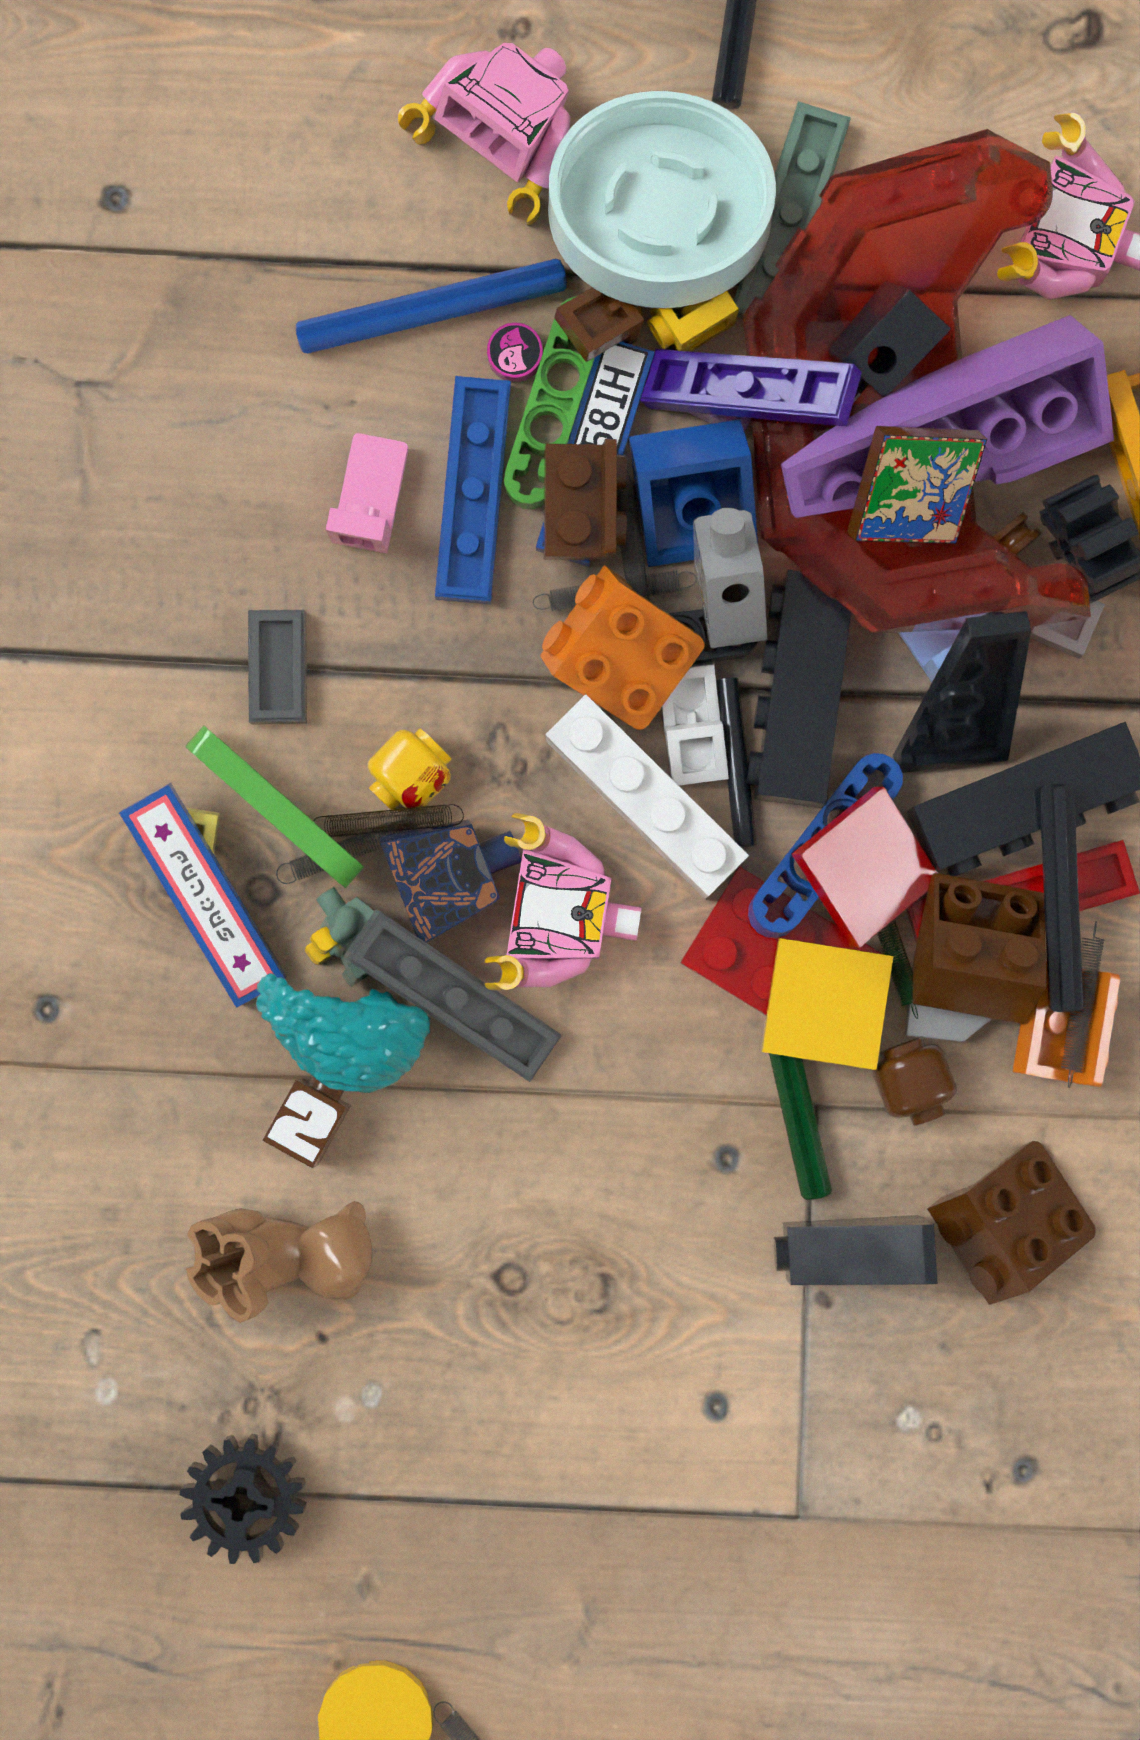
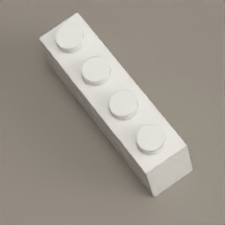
M586 694L545 734L546 742L704 899L749 856Z

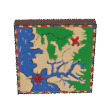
M876 426L847 533L855 541L956 544L987 438L979 430Z

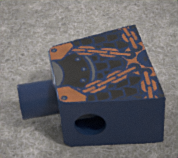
M468 819L463 820L462 823H460L461 820L452 822L451 825L449 823L447 827L415 829L380 837L381 846L417 937L427 943L500 899L491 874L517 865L522 861L518 848L511 847L504 841L505 836L513 838L511 831L479 842L473 825Z

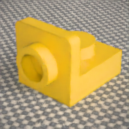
M725 291L713 299L686 306L681 312L684 316L681 319L677 318L672 308H650L652 317L647 320V324L654 338L663 349L671 346L675 351L692 352L734 326L739 308L728 291Z

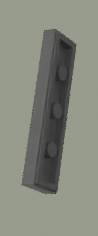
M375 909L343 956L529 1082H531L562 1036L497 990L487 989L485 982L377 909Z

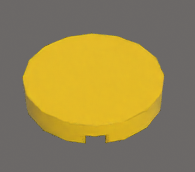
M375 1660L357 1666L354 1665L342 1671L326 1690L318 1714L319 1739L429 1740L433 1729V1712L428 1699L429 1695L423 1683L406 1667L386 1660Z

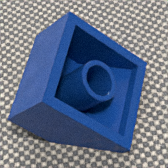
M740 419L629 437L634 484L648 567L694 560L693 521L701 516L712 515L715 511L722 508H734L738 511L745 510L750 512L758 543L751 453Z

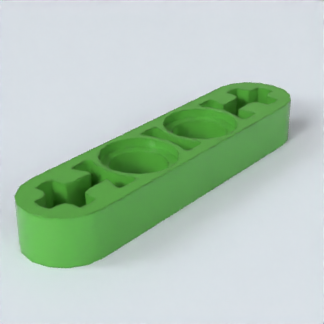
M572 297V298L567 299V300H566L565 302H563L561 305H563L564 303L570 301L571 299H573V298H575V297ZM555 319L553 320L505 470L504 484L507 495L515 505L522 509H536L544 505V487L543 489L533 488L530 495H524L521 493V484L514 480L517 475L526 476L529 472L532 458L531 454H522L524 448L538 456L544 457L545 444L533 438L530 432L531 425L535 419L543 415H551L557 418L563 427L562 434L555 442L549 444H568L595 359L593 358L586 362L580 354L568 349L570 339ZM559 343V344H561L563 347H565L566 349H555V348H556V345ZM569 363L574 366L579 373V381L576 386L567 391H558L552 388L548 383L547 374L554 365ZM543 458L538 468V479L542 483H544Z
M203 725L186 744L185 747L344 888H347L362 871L364 866L206 726Z

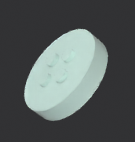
M649 91L628 94L601 104L588 112L569 129L560 142L549 174L548 216L550 229L557 249L565 262L583 281L601 293L625 303L650 308H674L693 305L714 298L735 286L753 269L760 259L770 234L776 197L775 175L770 157L757 135L739 117L720 105L701 97L672 91Z

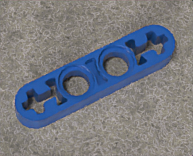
M873 753L864 756L858 761L757 891L748 906V917L751 926L759 934L767 938L786 936L800 923L819 898L809 881L800 878L794 868L795 859L792 853L828 825L827 820L830 812L838 809L846 810L857 801L855 797L868 781V777L863 772L871 775L876 770L881 771L885 775L882 785L887 789V793L892 801L902 787L903 774L900 766L893 758L885 754ZM848 791L850 796L845 795L844 792ZM781 876L785 883L779 882L777 880L778 877ZM789 886L797 892L783 910L784 915L789 920L787 922L783 918H778L774 923H771L764 917L768 907L762 901L764 899L769 903L775 902L786 887ZM798 893L806 895V901H803V899Z

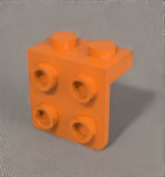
M604 565L597 576L594 574L590 575L582 583L575 596L576 605L564 622H556L548 631L542 644L544 651L540 657L555 678L583 696L586 694L594 703L634 729L641 730L651 723L704 649V641L695 631L635 592L620 574Z

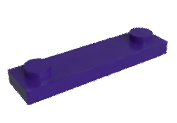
M655 349L640 401L649 409L847 426L862 372L855 364Z

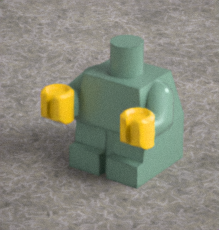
M332 887L316 899L327 917L321 925L322 928L311 935V943L305 947V953L315 965L322 964L334 954L341 958L345 966L342 976L351 988L368 977L369 974L343 956L374 910L358 897L346 904L336 888Z

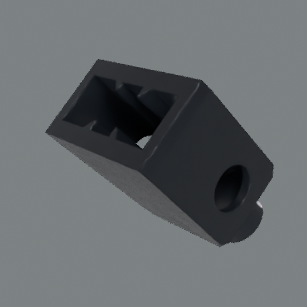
M885 280L831 346L829 353L840 363L855 364L862 372L854 402L866 388L881 397H885L934 348L951 328L909 289ZM877 347L876 357L872 362L868 363L870 352Z

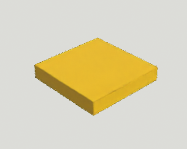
M779 938L761 1052L876 1070L894 956Z

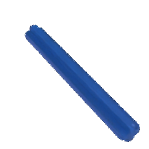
M552 259L297 322L295 325L297 340L302 352L308 354L564 291L567 288L566 273L561 260Z

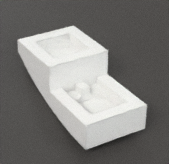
M712 662L696 663L690 667L661 707L671 779L678 786L729 779L714 664Z

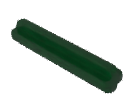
M769 1053L801 1196L805 1200L824 1198L831 1194L832 1187L803 1059Z

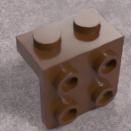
M1038 1141L1024 1144L975 1184L943 1196L927 1208L938 1225L941 1236L951 1245L969 1273L972 1284L982 1293L989 1305L1030 1292L1091 1241L1096 1234L1094 1223L1044 1146Z

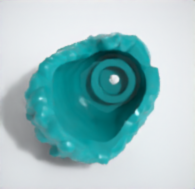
M271 973L262 977L257 984V991L261 994L256 1001L257 1010L262 1012L261 1017L271 1024V1029L275 1032L276 1039L289 1051L292 1059L297 1062L301 1070L311 1074L316 1080L331 1089L371 1093L394 1084L414 1066V1063L420 1057L421 1049L424 1047L425 1037L430 1033L431 1018L428 1014L417 1006H407L398 1003L390 992L381 993L376 989H371L369 996L362 997L355 1002H343L339 997L316 996L308 989L295 991L282 977L277 978Z

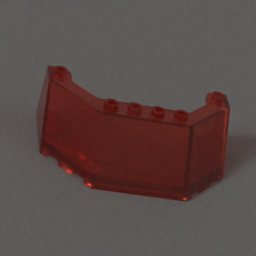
M985 129L832 175L819 194L823 201L805 229L800 227L797 229L775 264L779 271L762 298L754 297L743 315L746 356L840 363L829 353L831 346L886 280L909 289L951 328L889 394L927 374L962 359L957 301L1004 232L1033 225L1045 216L1053 198L1050 162L993 131ZM877 347L870 352L868 363L872 362L876 357ZM866 388L853 403L849 418L883 397ZM752 418L761 538L776 551L783 552L801 568L800 572L829 598L838 600L856 616L854 619L869 633L960 630L966 618L982 616L989 612L1014 613L1027 611L1030 626H1042L1091 617L1089 589L1083 573L1076 567L1063 563L1030 568L977 524L974 488L956 544L855 541L847 533L853 508L795 518L791 513L781 464L825 432L835 427V425Z

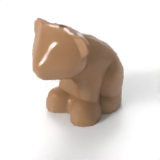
M353 1201L343 1207L337 1214L311 1227L291 1221L264 1217L259 1211L243 1208L201 1220L191 1225L187 1234L195 1245L194 1266L186 1268L189 1283L201 1299L209 1305L221 1304L228 1315L239 1323L256 1317L264 1310L269 1303L266 1294L268 1291L301 1279L319 1296L336 1300L351 1299L358 1293L362 1282L371 1268L372 1243L369 1232L364 1224L366 1220L364 1206L359 1202Z

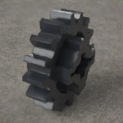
M251 1434L244 1447H239L234 1435L227 1436L223 1444V1453L210 1444L202 1452L204 1460L208 1465L193 1462L187 1470L188 1474L197 1482L184 1484L180 1489V1496L192 1500V1504L181 1512V1520L196 1519L198 1524L190 1535L191 1540L196 1541L204 1536L208 1537L211 1542L208 1546L207 1555L213 1557L221 1547L228 1549L229 1564H236L242 1551H248L253 1563L260 1562L263 1557L264 1545H267L271 1551L277 1554L284 1546L280 1532L294 1536L300 1526L290 1517V1514H302L306 1509L307 1502L294 1497V1493H297L305 1486V1478H290L289 1475L290 1470L296 1463V1459L290 1457L280 1462L275 1457L279 1449V1443L276 1441L270 1444L265 1451L258 1449L259 1441L257 1434ZM237 1462L234 1475L229 1479L210 1481L214 1472L229 1463ZM261 1467L272 1475L278 1487H271L261 1474ZM240 1487L247 1488V1497L255 1500L248 1510L240 1509L239 1499L231 1497L234 1496ZM209 1510L216 1511L226 1525L225 1530L215 1522ZM272 1516L277 1517L276 1521L269 1528L260 1533L250 1535L253 1523L259 1518L271 1519Z

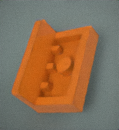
M1047 961L1046 989L1025 1023H1020L1012 1072L1068 1082L1070 1069L1061 1068V1066H1066L1061 1063H1065L1062 1060L1070 1061L1062 1059L1070 1058L1063 1056L1070 1055L1063 1053L1069 1052L1063 1050L1069 1049L1064 1047L1069 1046L1065 1045V1043L1074 1044L1065 1042V1040H1074L1066 1039L1073 1038L1066 1036L1073 1035L1066 1032H1073L1067 1029L1078 1030L1067 1027H1078L1068 1025V1023L1077 1024L1069 1022V1020L1077 1021L1069 1019L1077 1018L1069 1015H1082L1070 1012H1056L1049 1008ZM1101 971L1098 973L1099 978H1095L1098 980L1095 981L1098 983L1095 984L1097 985L1095 987L1097 988L1095 990L1096 993H1094L1096 994L1095 998H1091L1095 1001H1091L1094 1002V1004H1091L1094 1005V1007H1091L1093 1008L1091 1010L1093 1015H1091L1092 1018H1088L1092 1020L1088 1021L1091 1022V1024H1088L1090 1025L1088 1027L1090 1032L1088 1033L1089 1035H1084L1089 1037L1084 1038L1088 1040L1084 1041L1088 1043L1084 1044L1087 1045V1047H1084L1087 1048L1084 1050L1086 1055H1080L1085 1057L1080 1058L1085 1060L1080 1061L1084 1062V1064H1080L1084 1065V1067H1080L1083 1068L1081 1070L1083 1072L1071 1070L1069 1083L1074 1072L1072 1083L1101 1087L1103 1084L1105 1069L1109 1061L1108 1050L1114 1013L1118 1006L1120 976Z

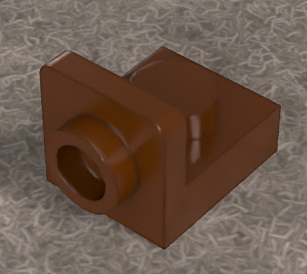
M593 287L559 306L554 316V319L586 362L619 342L631 345L635 343L644 322L641 306L619 301Z

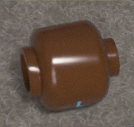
M919 1037L880 1052L882 1061L877 1064V1069L873 1070V1077L885 1109L890 1116L895 1118L910 1116L913 1126H917L945 1115L942 1104L950 1101L955 1096L957 1087L941 1047L935 1044L925 1045L923 1037Z

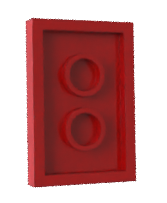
M739 866L680 964L767 1016L779 938L876 954L882 953L866 943L860 948L850 947L837 925L812 910H809L800 923L786 936L767 938L759 934L751 926L748 917V906L765 881ZM782 893L773 903L763 899L762 902L768 907L764 917L771 923H774L778 918H783L788 922L789 918L784 915L783 910L792 898Z

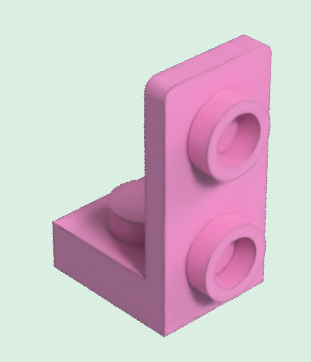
M356 433L353 436L338 509L330 508L326 525V532L332 543L387 554L408 455V446L405 442Z

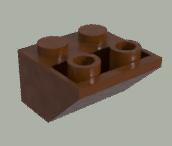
M933 873L930 879L914 953L913 1004L1024 1024L1046 989L1044 893Z

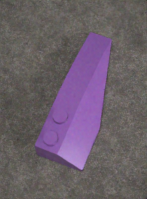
M1069 315L968 355L872 403L848 419L847 426L833 427L781 464L791 513L795 518L854 508L876 426L979 430L987 438V443L975 482L991 480L995 485L1013 482L1114 441L1103 342Z

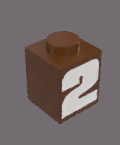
M315 1077L312 1078L311 1082L303 1078L297 1079L262 1141L314 1168L321 1162L352 1105L340 1099L344 1093L343 1090L328 1088L316 1080Z

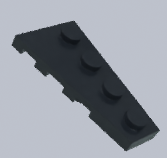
M1027 611L1014 613L989 612L982 616L966 618L893 754V758L900 766L902 773L1008 761L1031 636V626Z

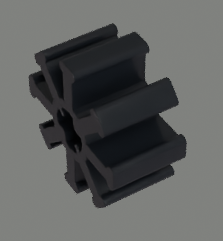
M1092 475L1042 500L1045 509L1039 511L1042 524L1047 527L1056 539L1048 543L1055 559L1059 560L1064 557L1067 563L1069 576L1067 580L1076 592L1083 589L1088 603H1093L1140 580V551L1131 540L1139 535L1138 530L1131 517L1122 521L1119 516V496L1110 484L1102 488L1098 475Z

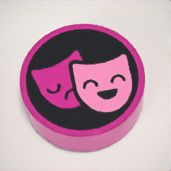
M507 323L497 328L491 335L487 345L488 362L492 371L499 378L511 382L526 381L537 373L543 355L541 339L535 330L522 323Z

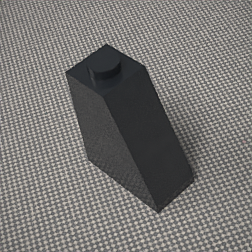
M919 1215L783 1222V1236L774 1237L776 1271H786V1280L790 1285L938 1284L934 1224Z

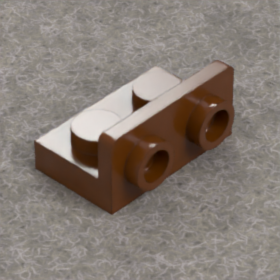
M605 439L602 445L545 444L544 560L611 561L616 553V546H625L627 531L626 512L616 511L617 489L626 488L627 458L626 455H617V439Z

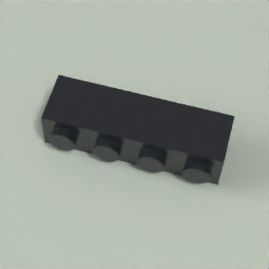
M788 569L783 579V585L773 584L768 617L778 619L776 639L765 640L761 664V673L771 674L768 696L758 695L753 725L754 729L763 730L761 751H750L746 784L756 785L754 795L756 800L822 808L826 804L855 578Z
M1125 721L915 805L907 810V814L918 841L935 870L939 871L947 868L950 876H957L982 866L978 856L981 853L999 847L1004 857L1035 844L1031 833L1041 830L1039 796L1041 786L1047 784H1070L1073 786L1076 827L1087 823L1083 812L1104 805L1109 815L1139 803L1136 791L1140 790V755Z

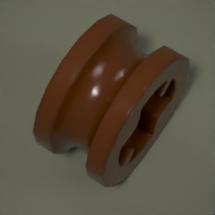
M1024 512L1009 522L985 544L988 550L995 549L999 552L1000 559L998 562L1002 566L1011 561L1042 534L1038 528L1031 529L1027 526L1026 520L1028 516Z

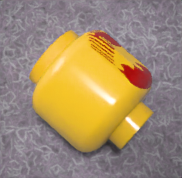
M421 728L414 734L405 729L398 730L368 761V771L376 780L369 789L390 810L396 809L400 804L404 808L426 806L448 784L451 774L446 764L451 760V757Z

